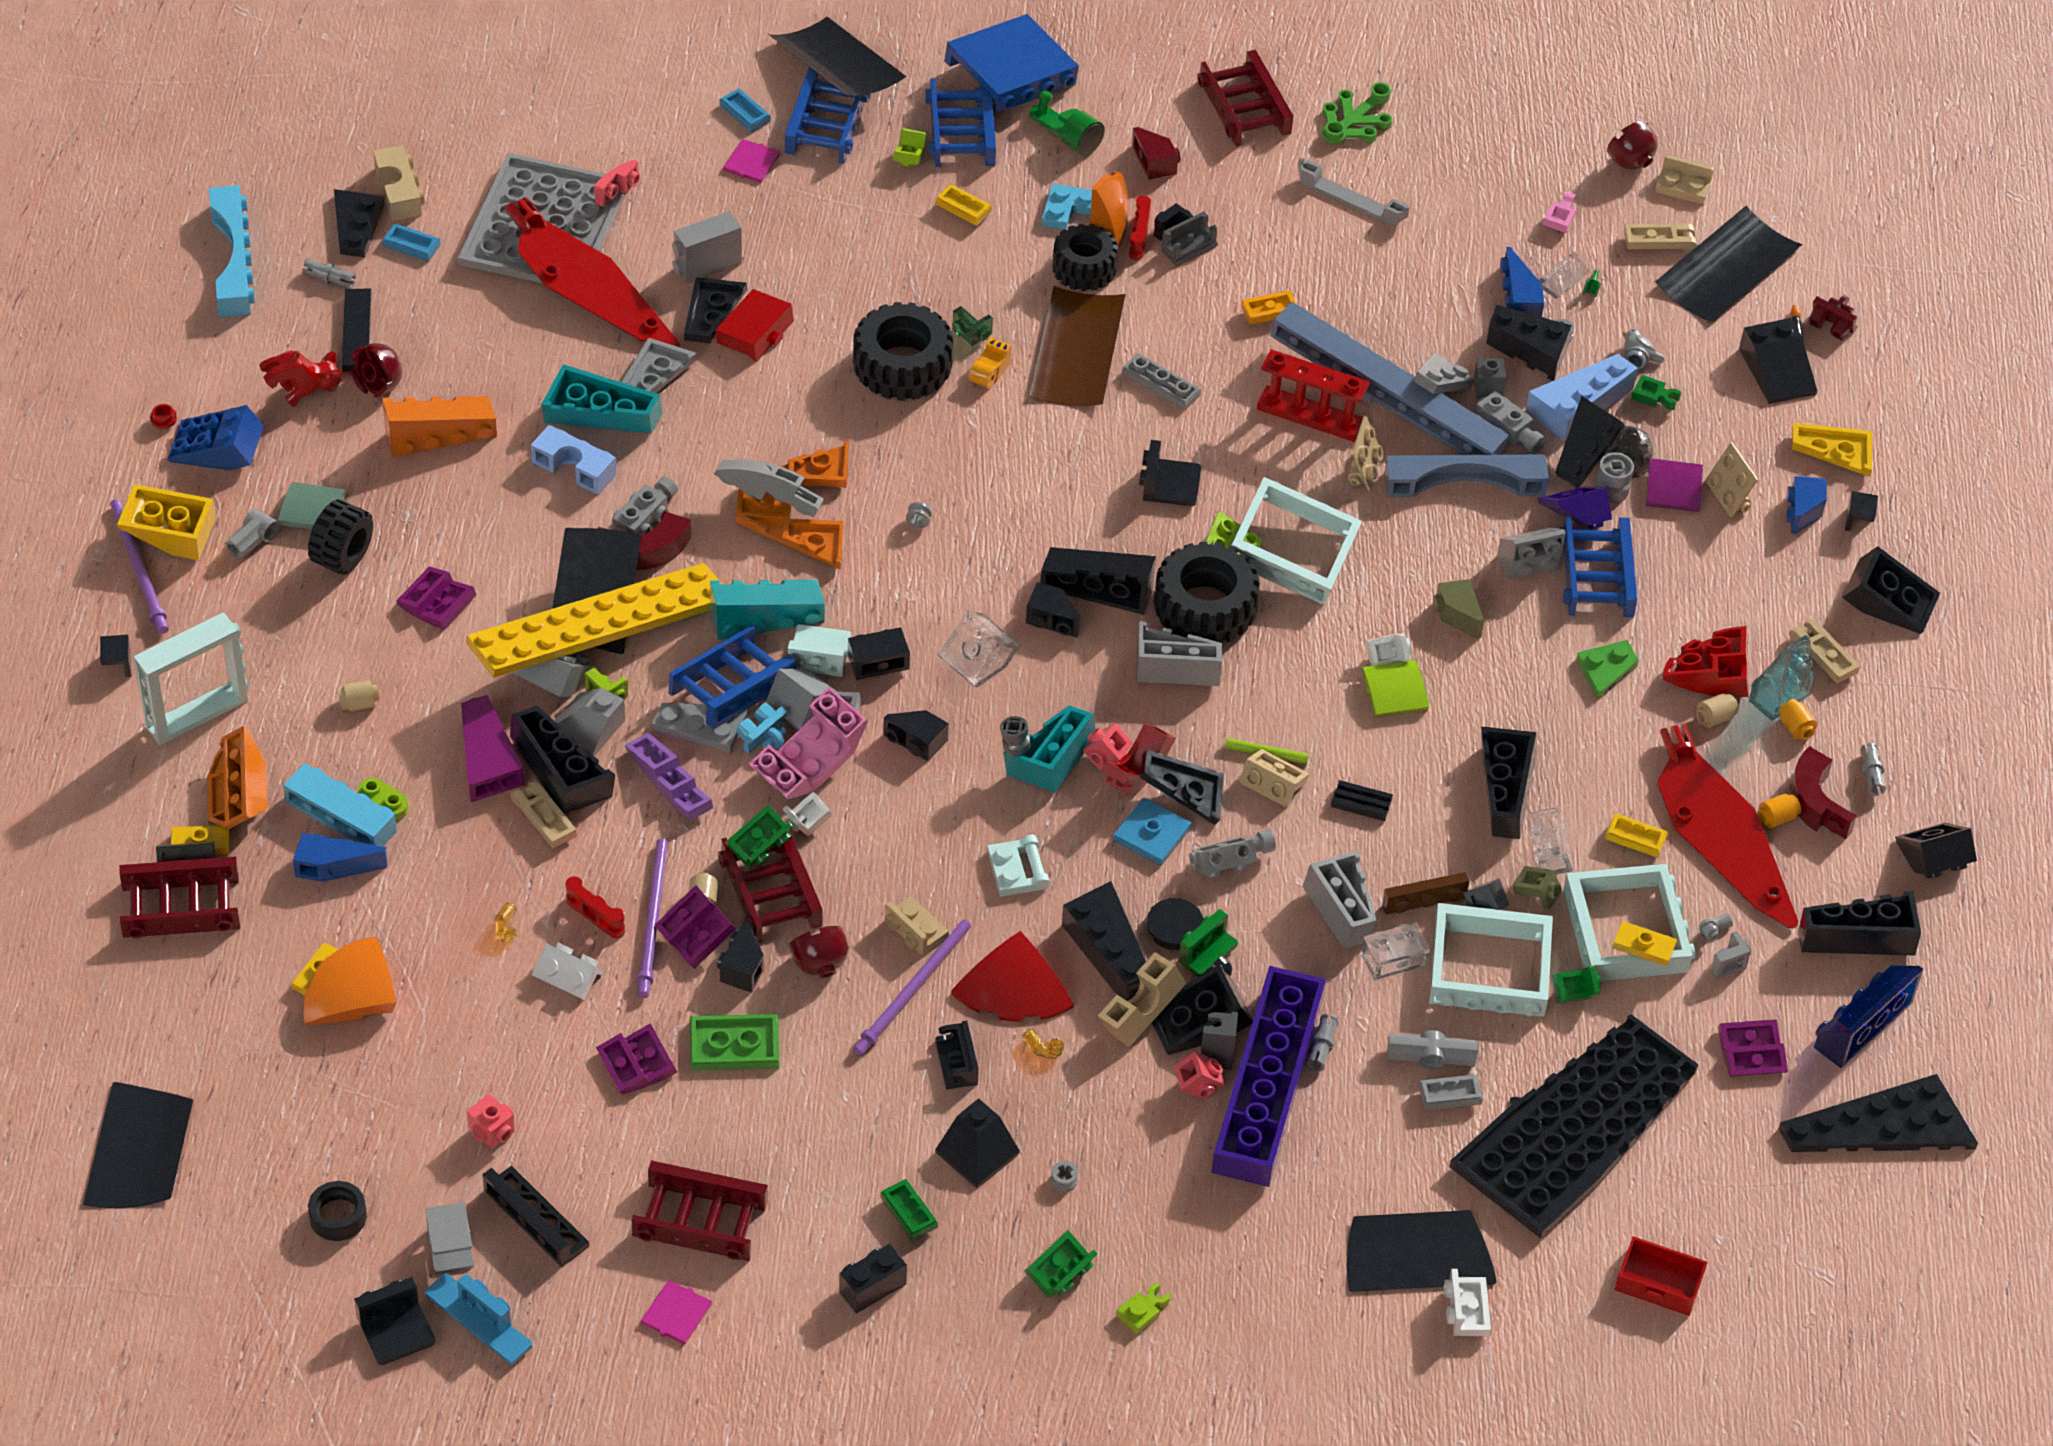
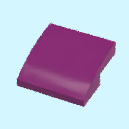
M1650 458L1645 506L1699 512L1703 465Z
M429 566L396 602L398 606L411 615L444 630L477 594L473 586L453 581L450 572Z
M697 885L655 924L667 941L677 949L694 969L736 930L728 918Z
M1777 1019L1720 1023L1718 1025L1721 1048L1730 1077L1788 1072L1784 1043L1780 1042Z
M651 1023L627 1037L620 1033L596 1047L621 1094L648 1087L678 1072Z

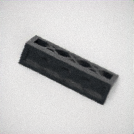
M512 1165L500 1174L492 1167L482 1174L484 1191L559 1266H564L589 1247V1241ZM512 1178L518 1184V1191H515L506 1181ZM524 1199L534 1200L538 1204L537 1210L533 1209ZM544 1218L554 1219L557 1222L556 1230ZM564 1238H573L577 1244L570 1249V1244Z

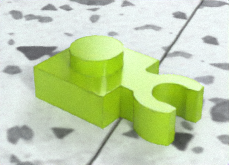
M1155 1283L1150 1286L1147 1296L1144 1297L1140 1292H1137L1117 1309L1116 1316L1138 1335L1159 1318L1160 1311L1158 1309H1163L1170 1304L1171 1294L1167 1293L1161 1298L1155 1296L1160 1290V1284Z

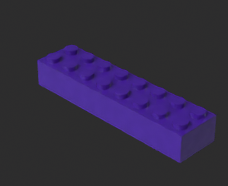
M1269 966L1214 1151L1211 1173L1270 1187L1322 1005L1326 979Z

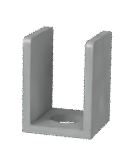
M465 1202L425 1208L435 1273L440 1274L473 1268L472 1241Z

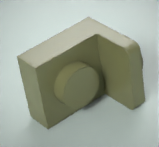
M1529 866L1523 868L1512 885L1515 894L1540 897L1543 907L1546 909H1551L1562 891L1554 870Z

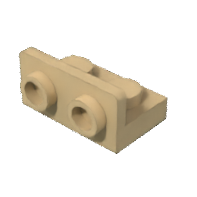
M1666 155L1655 192L1704 205L1711 186L1714 167Z
M1260 749L1246 760L1239 782L1287 807L1291 802L1294 792L1306 784L1309 773Z
M912 896L897 906L892 902L885 904L884 920L890 930L898 932L904 938L908 947L916 949L922 956L941 944L949 936V931Z

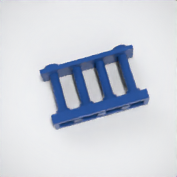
M808 67L785 133V153L795 155L798 145L802 146L803 143L839 150V163L844 164L846 155L852 152V137L863 105L869 102L870 94L847 96L833 84L822 82L821 79H818V73L811 67ZM823 92L855 99L853 105L818 100L815 95ZM817 109L849 115L847 122L812 117L809 112ZM811 126L843 132L841 140L805 134L803 129Z
M930 78V88L925 89V102L930 104L933 141H929V155L934 157L935 167H940V154L980 153V156H985V166H995L996 140L992 96L981 85L980 88H975V90L936 91L935 78ZM975 100V103H980L976 108L937 107V101ZM938 118H977L982 123L968 126H939ZM978 135V138H983L979 143L940 144V136Z
M1565 516L1564 527H1559V529H1564L1566 533L1563 549L1567 588H1564L1563 601L1564 604H1568L1569 615L1575 616L1577 602L1618 603V606H1622L1623 617H1634L1638 598L1630 518L1619 517L1617 528H1613L1612 531L1572 530L1571 516ZM1573 540L1609 541L1612 544H1616L1617 549H1614V551L1574 550ZM1575 561L1614 562V565H1618L1619 569L1616 572L1576 571ZM1577 581L1614 582L1616 585H1620L1621 590H1618V592L1577 591Z
M753 625L737 632L734 636L669 673L668 694L674 696L684 689L690 692L707 706L706 724L712 729L768 697L778 669H795L797 666V659L790 654L775 661L755 645L756 628ZM748 653L766 668L755 673L737 658ZM727 665L742 676L745 681L734 685L716 670ZM707 677L725 692L718 697H713L697 685L696 682Z

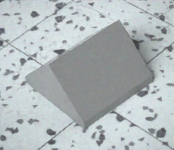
M806 668L778 669L766 703L775 710L782 706L787 711V714L782 719L799 731L814 716L809 705L830 686Z

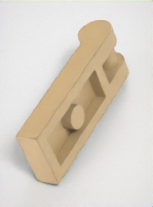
M1625 224L1624 227L1627 249H1683L1685 252H1691L1698 246L1697 240L1694 237L1695 229L1692 224Z
M1811 619L1804 623V627H1796L1789 631L1791 641L1796 645L1799 644L1837 684L1859 672L1860 665L1816 620Z
M535 780L527 784V788L523 790L517 789L510 793L515 806L523 811L552 849L577 836L576 828L538 781Z

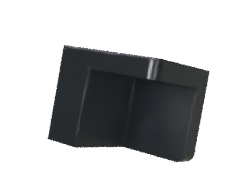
M1856 491L1851 492L1844 531L1850 532L1853 519L1869 522L1875 521L1878 495Z
M128 634L100 636L101 665L124 664L125 676L132 677L131 647Z
M1500 878L1475 886L1464 892L1469 907L1501 910L1509 905Z

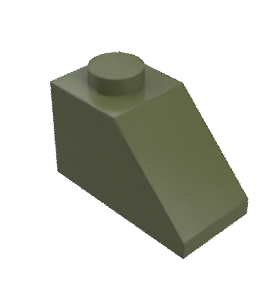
M1470 579L1438 583L1437 593L1433 595V606L1435 611H1439L1442 621L1475 638H1481L1484 618Z

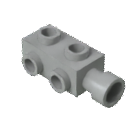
M1496 391L1487 397L1481 398L1477 403L1476 414L1509 434L1507 442L1515 446L1521 442L1524 444V448L1534 455L1542 450L1546 443V437L1538 431H1532L1534 419L1527 412L1519 409L1509 399L1501 396Z
M662 477L654 485L655 489L645 484L638 492L635 491L622 509L619 508L612 517L613 530L641 535L652 531V525L656 521L660 523L665 512H668L667 500H670L678 492L677 485L670 478Z
M1266 829L1257 832L1255 836L1230 838L1223 842L1201 846L1191 850L1192 852L1189 853L1190 864L1193 869H1196V872L1206 875L1207 878L1220 876L1223 874L1222 870L1233 868L1234 871L1243 870L1250 867L1249 863L1258 861L1257 852L1264 854L1275 851V839L1272 831Z

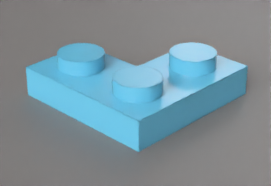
M1052 183L1042 217V226L1067 230L1071 213L1090 216L1092 190Z

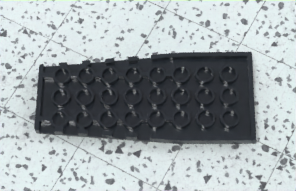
M1630 1014L1627 1016L1626 1021L1618 1028L1613 1027L1610 1029L1606 1037L1597 1044L1593 1042L1589 1045L1584 1054L1577 1059L1572 1058L1568 1061L1563 1070L1547 1077L1542 1086L1538 1089L1533 1088L1509 1106L1450 1160L1449 1167L1541 1239L1602 1181L1696 1074L1698 1064Z

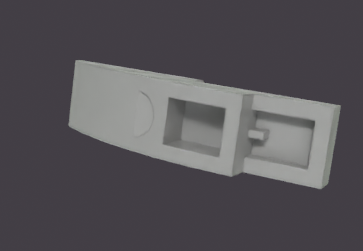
M743 459L722 460L714 473L722 482L742 489L749 497L762 500L767 492L775 500L786 502L795 507L799 513L812 517L815 516L824 498L801 486L805 477L791 470L766 462Z

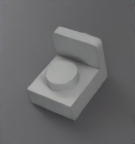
M1737 931L1731 933L1728 948H1723L1714 955L1711 972L1716 979L1747 969L1751 949L1748 942L1743 940Z

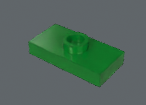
M907 1179L880 1192V1198L912 1241L938 1228V1221Z

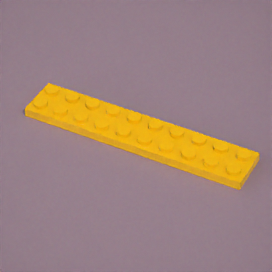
M701 563L468 634L466 644L492 677L496 678L710 611V580L719 579L705 563Z

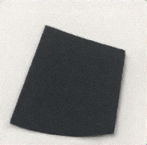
M565 528L552 609L634 584L641 534L596 528ZM626 637L595 646L594 648L623 654Z
M113 1082L83 1204L100 1208H128L145 1206L170 1199L193 1099L154 1089Z
M1470 1210L1353 1217L1347 1251V1278L1350 1292L1444 1287V1280H1449L1451 1269H1458V1277H1486V1285L1497 1283L1495 1270L1486 1243Z

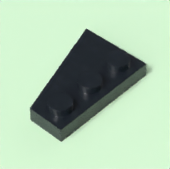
M334 189L340 254L365 258L384 206V196Z
M696 277L684 330V341L711 343L716 335L715 329L734 310L746 293L747 283Z
M1581 396L1555 471L1556 475L1575 488H1579L1623 430L1625 424Z
M1146 750L1143 753L1140 774L1142 780L1212 824L1216 825L1220 821L1224 773L1151 750Z

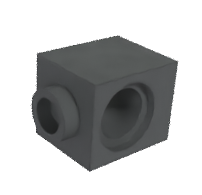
M1477 358L1474 374L1476 399L1487 397L1494 391L1503 396L1506 381L1503 358Z

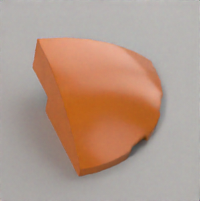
M1112 171L1111 175L1105 174L1092 188L1090 224H1094L1097 228H1105V232L1109 231L1112 234V238L1116 239L1118 249L1123 242L1127 230L1128 194L1126 182L1122 174Z
M377 937L364 938L346 944L331 956H328L319 965L305 993L303 1023L304 1026L361 1021L364 1015L393 1013L397 1003L386 958Z

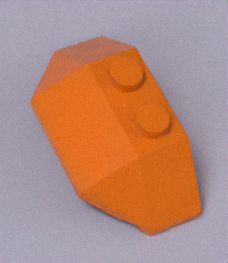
M245 726L221 738L219 743L221 747L214 756L207 775L208 821L227 830L268 809L266 762L248 728Z

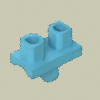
M765 702L754 714V717L761 722L760 725L756 726L748 718L743 720L738 725L736 731L745 741L742 749L749 754L762 743L764 749L770 745L772 748L779 750L785 744L783 736L786 734V730L781 726L783 725L782 717L787 714V711L782 706L775 710Z

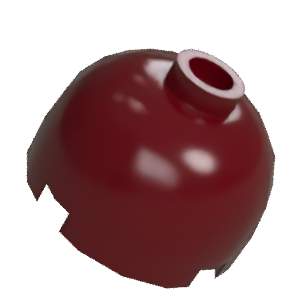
M1640 120L1623 128L1621 131L1624 134L1619 139L1614 136L1607 146L1608 154L1622 168H1646L1653 162V157L1657 152L1658 138L1648 122L1646 124L1644 120Z
M371 343L356 349L351 356V361L354 360V368L351 369L352 377L359 389L365 394L370 391L374 394L373 397L375 398L394 390L402 379L401 360L397 353L388 345Z
M841 926L819 928L820 933L811 936L809 931L796 937L789 943L791 956L795 964L804 973L819 975L820 978H827L837 973L836 969L845 962L849 949L846 934Z

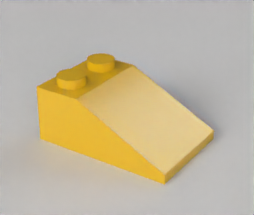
M134 484L117 527L173 556L199 560L215 522L213 499Z

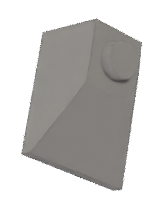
M603 688L582 692L574 698L555 722L562 727L561 731L566 736L573 737L580 743L579 747L584 752L595 756L625 721L624 699Z

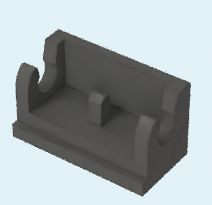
M1203 211L1163 231L1161 251L1177 267L1217 247V227L1214 224L1209 228L1208 215Z
M1232 1012V1014L1210 1013L1208 1014V1020L1219 1021L1221 1026H1204L1201 1054L1216 1059L1222 1069H1232L1238 1012Z

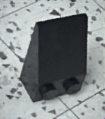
M1792 318L1744 327L1739 350L1768 404L1817 394L1818 390L1804 342Z
M1877 546L1859 559L1842 598L1864 614L1921 634L1924 632L1940 592Z
M1219 964L1187 983L1152 1021V1024L1166 1053L1171 1055L1202 1046L1204 1026H1221L1219 1021L1208 1020V1014L1210 1013L1232 1014V1012H1238L1236 1033L1250 1026L1253 1023V1019L1234 981Z

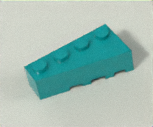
M565 364L562 365L541 403L544 423L652 433L663 414L660 394Z
M710 580V616L717 640L729 639L737 632L751 625L756 628L755 634H761L763 632L797 627L799 624L813 625L825 622V603L818 580H783L781 584H773L769 580H759L758 584H744L743 580H732L731 584H720L719 580Z

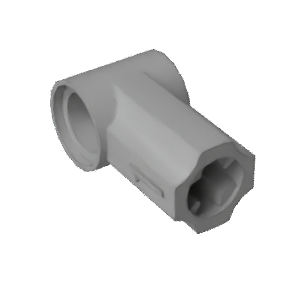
M256 508L252 509L246 515L243 526L225 541V548L234 558L238 560L244 558L262 541L266 543L272 541L279 531L280 524Z

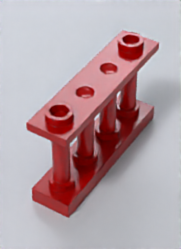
M1271 349L1261 367L1262 371L1272 374L1271 385H1266L1257 402V410L1355 442L1363 420L1362 416L1355 414L1356 402L1361 403L1370 382ZM1282 377L1296 382L1295 394L1281 390ZM1307 386L1321 390L1320 402L1305 398ZM1331 394L1346 398L1344 410L1330 406Z

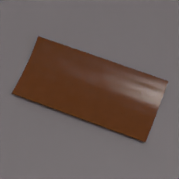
M1053 286L1029 396L1063 405L1094 406L1103 404L1126 294L1092 295Z

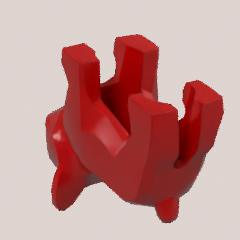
M289 350L270 357L259 365L261 371L266 372L263 378L268 386L273 389L280 382V385L287 392H290L285 396V399L292 407L298 404L300 398L315 392L317 389L328 392L335 391L342 381L341 376L343 375V372L338 370L335 365L336 353L334 351L327 353L320 363H313L300 354L298 350Z

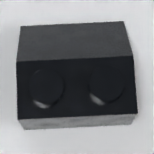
M1941 823L1895 836L1896 843L1915 873L1925 875L1926 878L1939 877L1943 875L1942 871L1951 869V871L1963 870L1968 867L1967 864L1977 861L1971 828Z

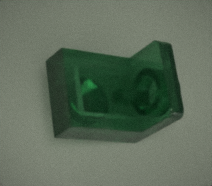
M960 306L953 310L952 328L958 336L963 337L971 346H974L992 335L993 317L988 314L980 320H976L968 311Z

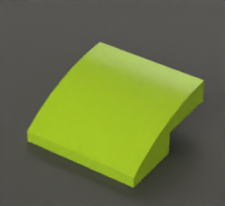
M1416 660L1362 667L1366 693L1370 695L1374 718L1429 709L1425 685Z

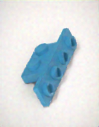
M444 1273L425 1290L427 1298L508 1364L514 1365L532 1348V1342L511 1325V1309L507 1302L489 1293L487 1287L480 1280H473L465 1274L456 1281L449 1274Z

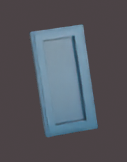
M739 88L719 99L720 106L751 133L771 122V115Z
M395 223L382 239L384 247L428 262L441 245L439 238Z

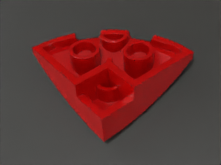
M1747 626L1714 631L1712 638L1703 642L1697 639L1688 642L1681 647V654L1676 659L1670 657L1665 664L1662 675L1663 680L1675 686L1711 696L1731 694L1733 697H1749Z
M1021 931L991 951L951 990V994L968 1008L978 1013L981 1010L997 1014L998 1019L1004 1021L1021 1022L1023 1017L1039 1016L1041 1020L1074 1008V1003L1054 971Z

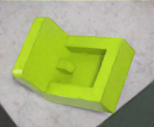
M903 128L900 133L899 145L894 151L893 161L900 162L901 165L907 167L918 165L924 156L926 133Z

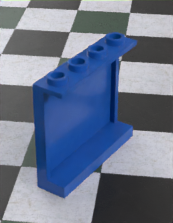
M1028 14L947 42L944 62L949 67L961 64L995 99L993 109L995 114L1035 100L1042 91L1054 93L1076 85L1079 65Z

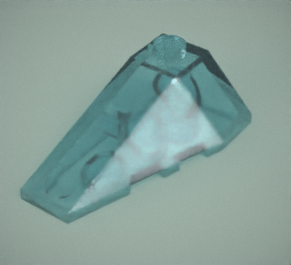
M1804 635L1788 646L1751 684L1749 702L1771 721L1780 716L1779 709L1785 702L1791 699H1796L1800 702L1811 694L1815 673L1810 670L1813 667V661L1809 659L1812 651L1810 638L1807 635Z

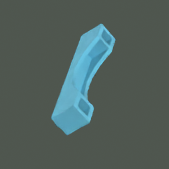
M240 185L209 188L212 224L224 233L233 246V253L229 264L215 280L219 317L250 315V304L255 303L254 289L249 288V285H253L252 269H247V266H252L251 251H246V248L251 247L249 232H244V229H249L248 214H243V211H248L246 195L241 196Z

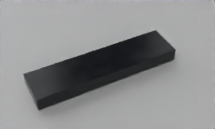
M371 288L345 289L342 372H348L354 368V360L351 361L354 351L370 344Z

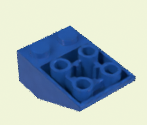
M248 405L186 418L180 422L167 460L173 463L222 470L250 466L264 425Z

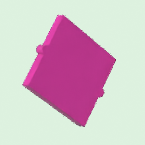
M742 139L724 165L723 170L738 175L741 179L747 178L762 183L780 156V151L766 147L763 143L757 144Z
M668 1280L642 1318L641 1324L660 1332L662 1337L668 1336L686 1344L711 1307L712 1301L694 1293L692 1288L686 1289Z

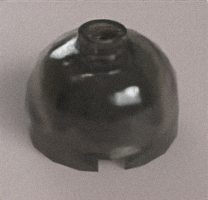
M1625 426L1603 455L1615 452L1628 456L1634 464L1632 479L1648 472L1650 460L1654 458L1653 442L1643 430L1633 426Z

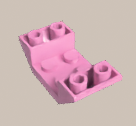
M830 687L809 705L814 716L778 751L768 745L749 763L751 768L787 800L815 792L854 754L868 723L865 717Z

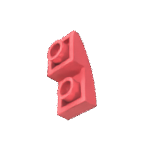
M631 160L619 165L604 175L594 185L595 204L605 207L610 199L616 197L617 192L626 195L632 187L637 186L640 180L637 160Z

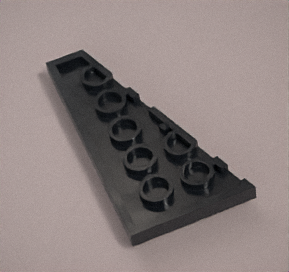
M1937 1074L1780 1122L1778 1128L1791 1152H1827L1829 1148H1846V1151H1858V1148H1873V1151L1919 1150L1921 1147H1938L1939 1150H1950L1951 1147L1965 1146L1966 1150H1975L1978 1145L1975 1136Z

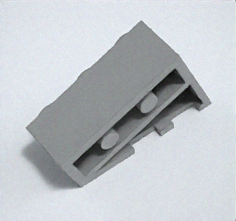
M1139 621L1137 682L1202 686L1220 685L1222 643L1190 634L1185 638L1172 634V629L1163 628V631L1147 627L1146 622Z
M1359 851L1310 864L1302 886L1343 949L1368 943L1376 923L1370 893L1366 891L1364 883L1366 879L1364 871H1361L1359 863Z

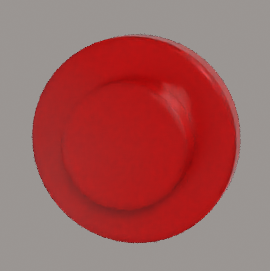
M159 404L153 408L150 414L151 424L160 429L172 427L177 421V413L170 405Z

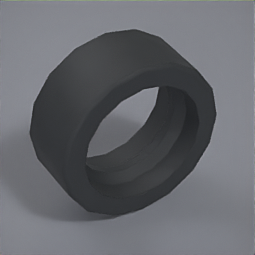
M344 1181L327 1182L318 1187L310 1196L308 1202L310 1225L320 1237L332 1241L348 1240L357 1235L364 1227L367 1219L365 1197L357 1186ZM334 1200L349 1201L355 1205L356 1209L350 1218L340 1222L326 1221L320 1217L319 1211L325 1204Z

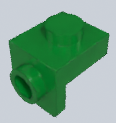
M1595 966L1552 975L1558 1004L1588 1000L1600 994L1601 979L1599 974L1596 973Z

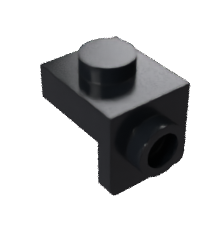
M1175 203L1155 217L1153 236L1162 241L1163 231L1193 217L1190 211Z

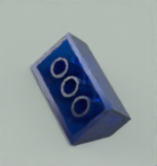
M1891 965L1883 973H1876L1867 988H1860L1847 1006L1843 1004L1837 1009L1833 1019L1820 1024L1815 1032L1817 1038L1814 1048L1839 1068H1842L1913 1003L1923 968L1920 966Z

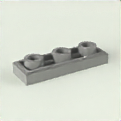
M1139 353L1122 368L1123 375L1183 410H1186L1201 396L1200 388Z

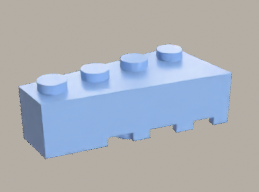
M1616 354L1529 391L1525 412L1565 441L1581 396L1603 410H1607L1634 389L1638 368L1621 355Z

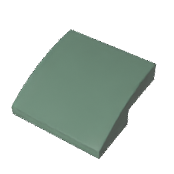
M292 482L279 513V524L312 530L316 519L327 505L337 499L344 501L345 489Z

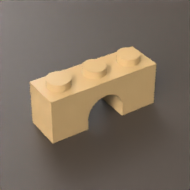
M403 145L373 150L375 171L380 186L385 188L386 205L391 221L422 216L421 205L425 204L422 189H417L419 187L417 173L411 171L413 169L411 155H406Z
M1156 952L1136 973L1140 979V986L1136 995L1129 1001L1116 995L1098 1015L1107 1032L1128 1047L1135 1042L1186 985L1176 965Z

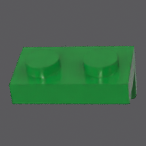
M768 804L730 837L725 844L748 869L755 863L757 866H760L770 857L769 850L775 845L780 848L792 837L789 833L793 825L790 821L786 824Z
M1218 909L1213 915H1207L1201 921L1198 928L1193 932H1187L1180 941L1179 963L1198 977L1207 972L1219 957H1226L1238 946V941L1226 932L1228 914Z
M1067 1230L1037 1257L1024 1272L1047 1298L1056 1293L1061 1296L1074 1285L1071 1281L1074 1276L1079 1274L1081 1277L1094 1266L1091 1260L1098 1253L1094 1249L1087 1252L1071 1232Z

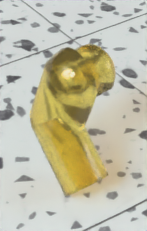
M506 902L495 916L496 936L502 942L504 940L513 942L516 938V928L509 927V921L517 911L516 906L511 902Z
M1033 1028L1023 1033L1022 1038L1036 1056L1056 1059L1062 1055L1064 1049L1062 1040L1053 1038L1050 1042H1044Z

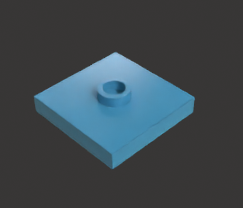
M1143 797L1114 833L1113 841L1162 866L1191 829L1192 822Z

